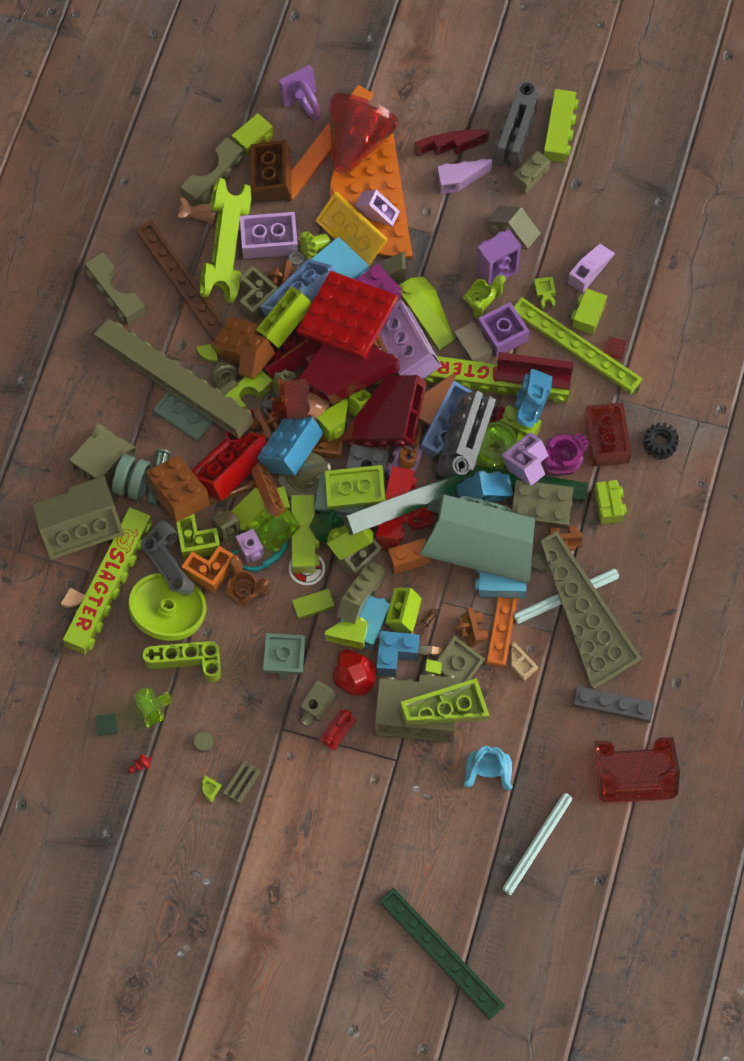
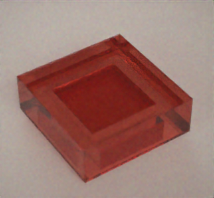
M609 336L605 354L622 360L627 341Z

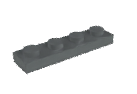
M578 686L573 707L651 723L655 702Z

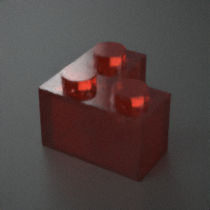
M279 379V396L271 397L272 416L284 419L308 417L310 404L307 397L309 392L307 379Z

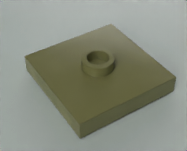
M456 636L450 639L436 659V661L442 662L441 675L443 677L444 675H453L455 678H459V683L471 680L485 660V658Z

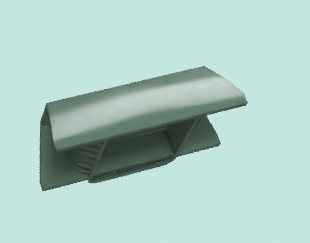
M440 495L428 503L426 510L437 512L439 516L433 531L420 552L421 556L529 583L533 537L535 535V518L512 513L511 509L506 506L469 496H462L459 499Z

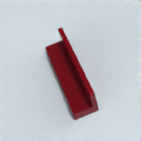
M499 352L495 380L522 384L525 374H529L531 369L552 376L551 388L570 390L574 362Z

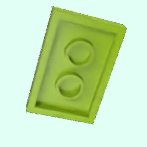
M382 465L325 471L328 510L376 505L386 501Z

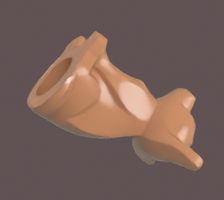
M180 198L181 205L178 209V218L189 219L192 217L196 220L207 221L209 225H212L216 211L210 210V203L191 207L185 198Z

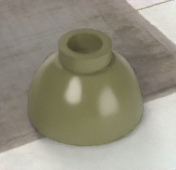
M217 362L212 371L214 383L216 384L229 374H233L237 378L238 371L236 367L229 362Z

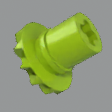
M305 231L300 233L298 238L300 252H302L306 260H312L318 252H321L330 244V239L325 233L312 236L310 232Z

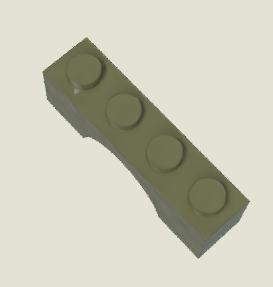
M227 137L215 149V156L218 161L216 169L204 176L191 175L180 187L181 196L195 206L202 203L205 204L213 192L217 179L229 178L233 169L236 166H240L244 160L243 148Z
M104 252L85 263L86 277L89 281H94L99 294L105 295L107 304L110 308H115L117 311L116 315L120 321H125L127 325H130L146 315L145 305L135 292L121 293L110 285L115 275L114 265Z
M369 561L343 596L336 617L355 624L370 594L374 596L381 587L386 568Z

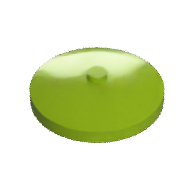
M161 573L148 575L138 581L130 593L128 602L129 614L134 624L145 634L165 641L185 639L197 632L203 624L207 609L205 597L197 585L194 584V590L189 596H183L170 590L169 584Z

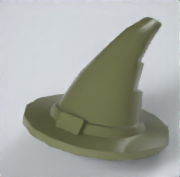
M311 452L296 475L279 474L280 486L285 487L286 494L290 498L291 495H314V499H316L320 475L325 473V471H330L331 465L322 456Z

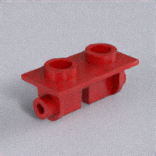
M340 709L319 738V741L335 751L357 719L351 716L352 713L348 709H345V711Z

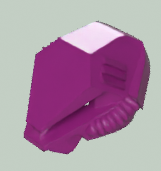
M578 433L572 436L558 434L546 442L544 447L548 456L541 461V464L553 476L574 474L583 462V453L589 445V441L584 435Z

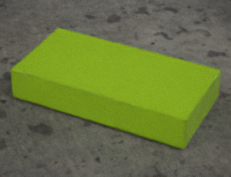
M329 588L292 600L298 620L335 608Z

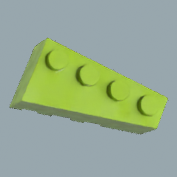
M477 678L401 701L399 705L405 725L486 721L489 718Z

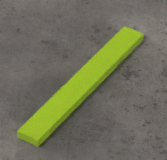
M521 297L514 305L515 310L524 323L629 394H632L642 382L640 376Z

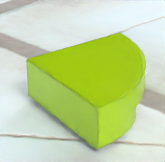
M211 344L196 347L200 357L210 363L218 362L217 354Z
M204 776L202 780L203 794L212 803L222 785Z

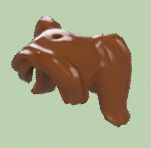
M233 555L230 561L234 576L227 582L225 588L226 595L230 599L235 600L240 606H245L257 596L266 597L270 592L269 580L261 578L258 581L253 574L243 570V564L238 555Z

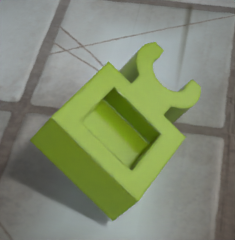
M553 277L534 279L537 299L542 298V310L545 309L546 302L551 303V307L554 308L555 299L553 296L556 295Z

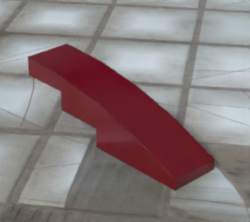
M469 129L430 136L416 141L414 152L418 157L434 150L438 156L453 149L457 155L488 142L489 131L488 129Z

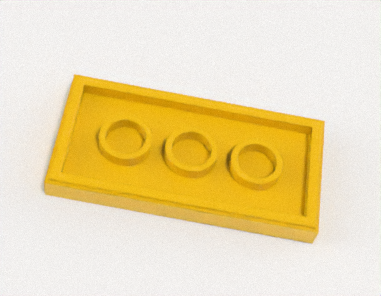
M334 192L315 220L334 239L340 237L369 266L388 240L338 192Z

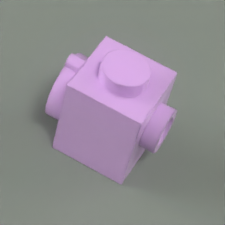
M254 529L236 536L237 545L246 563L250 561L255 562L264 555L263 546Z

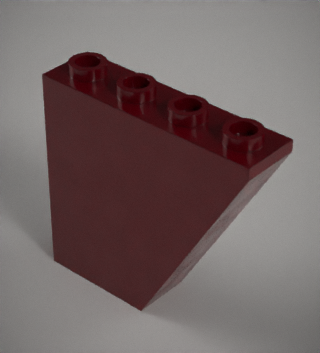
M323 344L298 380L301 389L310 391L324 401L334 404L384 379L386 376L398 372L401 368L397 356L382 351L376 345L371 347L364 360Z
M418 375L386 376L342 434L340 441L346 444L349 449H351L352 444L370 448L413 445L427 383Z

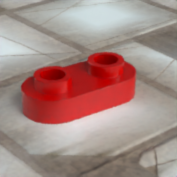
M427 506L410 512L407 524L414 530L435 525L438 521L439 513L426 510ZM436 513L438 516L432 517L431 514ZM418 519L420 522L414 523L413 520Z

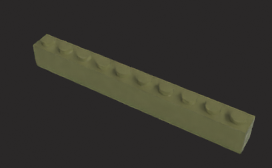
M108 318L95 332L97 344L238 439L253 424L252 413L248 408L239 406L233 398H227L218 388H212L203 378H197L191 370L182 368L176 360H170L161 350L152 348L151 344L146 340H140L133 331L128 332L119 322H113Z

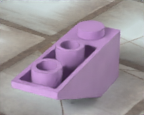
M479 159L473 162L463 161L457 164L446 163L438 166L437 177L440 193L459 192L491 171L492 159Z
M599 244L583 257L569 273L568 284L583 294L615 253Z

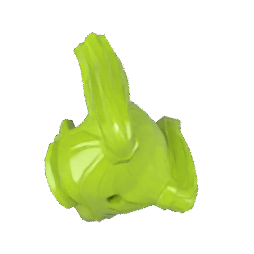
M496 276L491 285H488L484 279H477L462 296V299L474 310L473 314L476 320L482 316L484 310L494 299L502 295L503 285L506 281L505 276Z

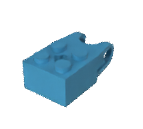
M531 369L530 373L524 376L522 388L516 395L514 408H517L516 421L526 427H533L534 423L538 422L552 385V376Z

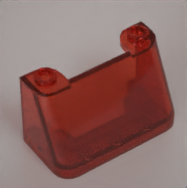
M674 737L657 739L653 744V749L614 751V746L609 741H594L598 793L602 802L668 800L678 795L680 768Z

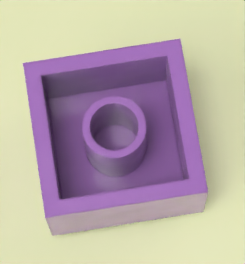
M511 302L478 318V326L482 329L486 342L489 341L493 347L492 352L495 357H498L499 352L506 353L528 341L529 330Z

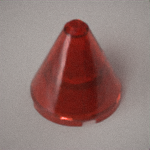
M335 93L328 102L332 160L335 171L345 175L353 171L396 131L399 121L393 113L381 105H378V108L368 104L369 100L351 94Z

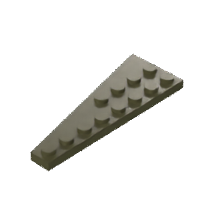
M556 531L541 540L540 544L591 688L597 689L642 661V658Z

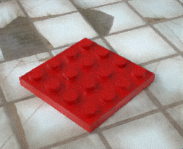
M330 270L300 323L297 334L365 360L396 304L398 296Z

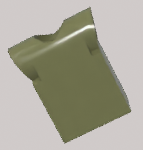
M98 423L92 436L69 459L70 470L85 482L105 476L108 484L115 475L121 457L124 454L134 456L138 449L125 439L115 436L110 429Z

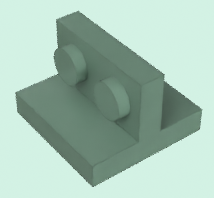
M266 633L263 673H278L280 680H287L288 674L303 675L305 635Z

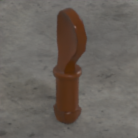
M432 608L426 617L421 620L422 624L415 626L413 633L410 634L420 635L421 638L425 627H429L432 620L437 617L438 610Z

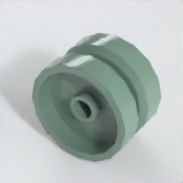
M124 454L116 468L112 484V494L122 497L128 494L129 499L140 501L148 485L145 472L151 469V462L140 459L136 463L135 457Z

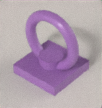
M310 65L278 80L281 101L285 108L300 101L306 114L314 121L319 120L321 113L314 93H316L313 68Z

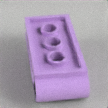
M399 300L394 305L379 335L388 354L392 353L398 357L401 368L398 371L400 376L418 375L424 379L440 368L441 364L410 308Z

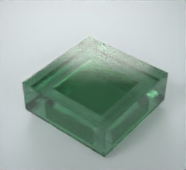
M115 713L96 716L98 736L118 734Z

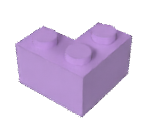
M528 433L501 455L508 471L530 486L545 475L540 462L548 456L542 440L532 433Z

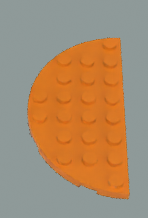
M393 129L383 130L361 139L344 153L332 175L330 198L334 192H338L361 213L355 207L361 193L370 190L380 192L400 212L394 225L391 227L364 216L388 239L378 254L391 258L401 252H405L406 260L413 259L394 133Z

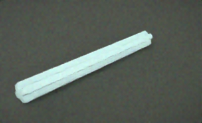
M613 568L589 580L597 589L617 580L619 574ZM559 594L514 613L516 623H522L561 605Z
M567 793L562 794L503 886V891L506 894L512 895L571 803L572 797Z

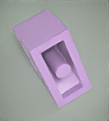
M377 190L362 192L355 205L367 218L390 227L394 225L400 212Z

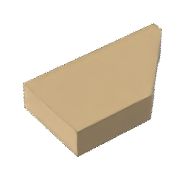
M513 642L511 669L525 681L539 667Z

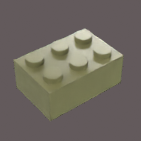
M516 480L512 513L535 518V524L568 528L573 487L537 482L530 486L522 480Z

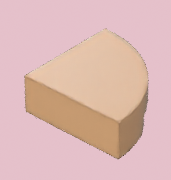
M70 588L61 602V606L71 608L81 605L85 595Z
M419 646L418 653L422 655L432 654L438 657L443 648Z

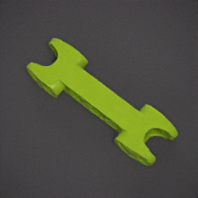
M218 178L214 185L210 210L218 212L211 264L204 263L201 270V297L208 298L213 286H218L224 291L226 303L233 304L237 297L241 272L233 270L240 216H246L250 211L251 187L249 185L243 184L238 196L228 192L225 179Z

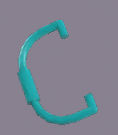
M277 521L270 523L267 528L270 530L275 526L280 531L284 540L282 549L257 567H249L243 564V570L255 572L264 568L267 569L282 558L281 556L288 546V536ZM236 548V549H235L234 551H232L231 553L234 554V555H236V554H238L240 551H239L238 548Z

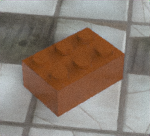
M179 455L145 472L149 489L176 523L210 506L207 490Z

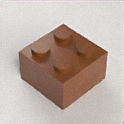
M230 317L211 346L220 359L240 364L242 346L252 334L262 336L256 330L259 325Z

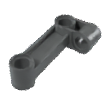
M162 520L143 538L141 548L148 554L165 578L170 590L183 596H189L194 590V583L187 577L168 550L177 541L179 535L168 520Z

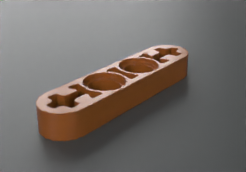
M420 423L417 425L414 444L405 445L413 449L400 447L398 464L402 468L412 469L415 466L422 424Z
M257 463L251 469V472L267 511L272 516L278 518L285 511L284 505L270 471L262 463Z

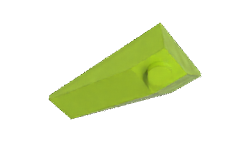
M425 277L409 278L400 284L399 287L402 289L401 301L410 308L420 328L436 348L441 351L453 343L454 337L437 292Z

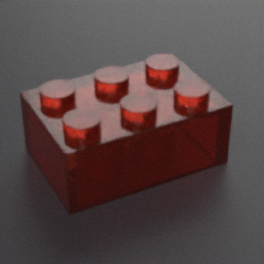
M623 402L586 406L584 419L592 467L630 463L631 448Z

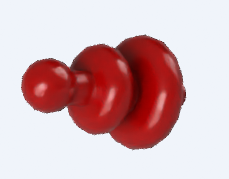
M141 754L139 756L140 761L136 759L134 761L135 765L128 767V772L134 773L136 769L142 771L143 766L149 769L151 767L149 761L152 760V757L147 758L144 754Z

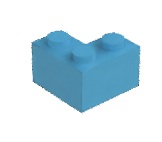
M479 471L473 477L465 478L462 483L456 485L459 499L462 496H469L488 502H503L513 496L509 474H501V472L486 473V471Z
M381 631L376 675L396 677L398 659L417 661L420 635Z

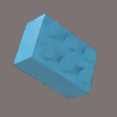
M285 415L266 445L262 448L257 459L268 468L270 473L296 475L324 432L313 417Z

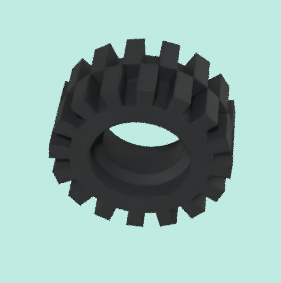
M659 422L656 426L653 424L651 428L647 429L643 442L645 451L648 450L647 454L651 455L653 453V458L655 459L656 456H659V459H662L663 456L667 459L669 455L672 456L674 454V451L676 452L679 434H676V429L672 430V425L666 427L667 423H663V426H661ZM664 436L668 439V444L660 446L654 442V438Z

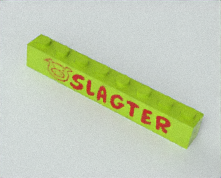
M437 356L441 367L423 379L427 383L426 385H437L451 374H455L454 381L468 389L478 390L481 393L493 392L502 396H516L523 385L496 381L497 364ZM551 388L547 400L555 403H567L569 390Z
M130 507L121 523L124 535L113 539L63 638L65 647L84 655L87 654L88 650H92L95 644L94 638L97 633L101 632L104 625L103 620L105 616H109L112 609L111 604L113 600L118 598L120 594L119 588L122 583L126 582L129 574L128 570L130 566H134L138 550H142L141 542L146 534L151 532L153 527L150 515Z

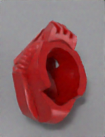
M349 649L338 653V665L334 668L333 680L336 686L351 695L364 696L368 694L376 682V664L370 658Z

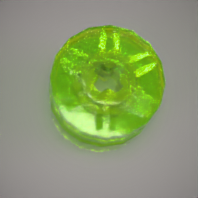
M500 422L488 424L477 457L480 465L496 469H502L506 466L501 455L517 443L516 434L513 429L507 424Z

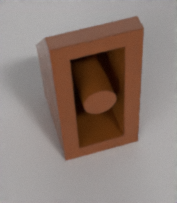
M252 334L242 346L238 371L240 376L254 379L275 354L267 337Z

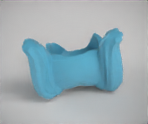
M483 746L478 751H473L468 755L464 787L473 786L477 775L492 778L500 776L503 789L507 791L512 790L513 787L510 783L512 761L508 754H504L498 747Z

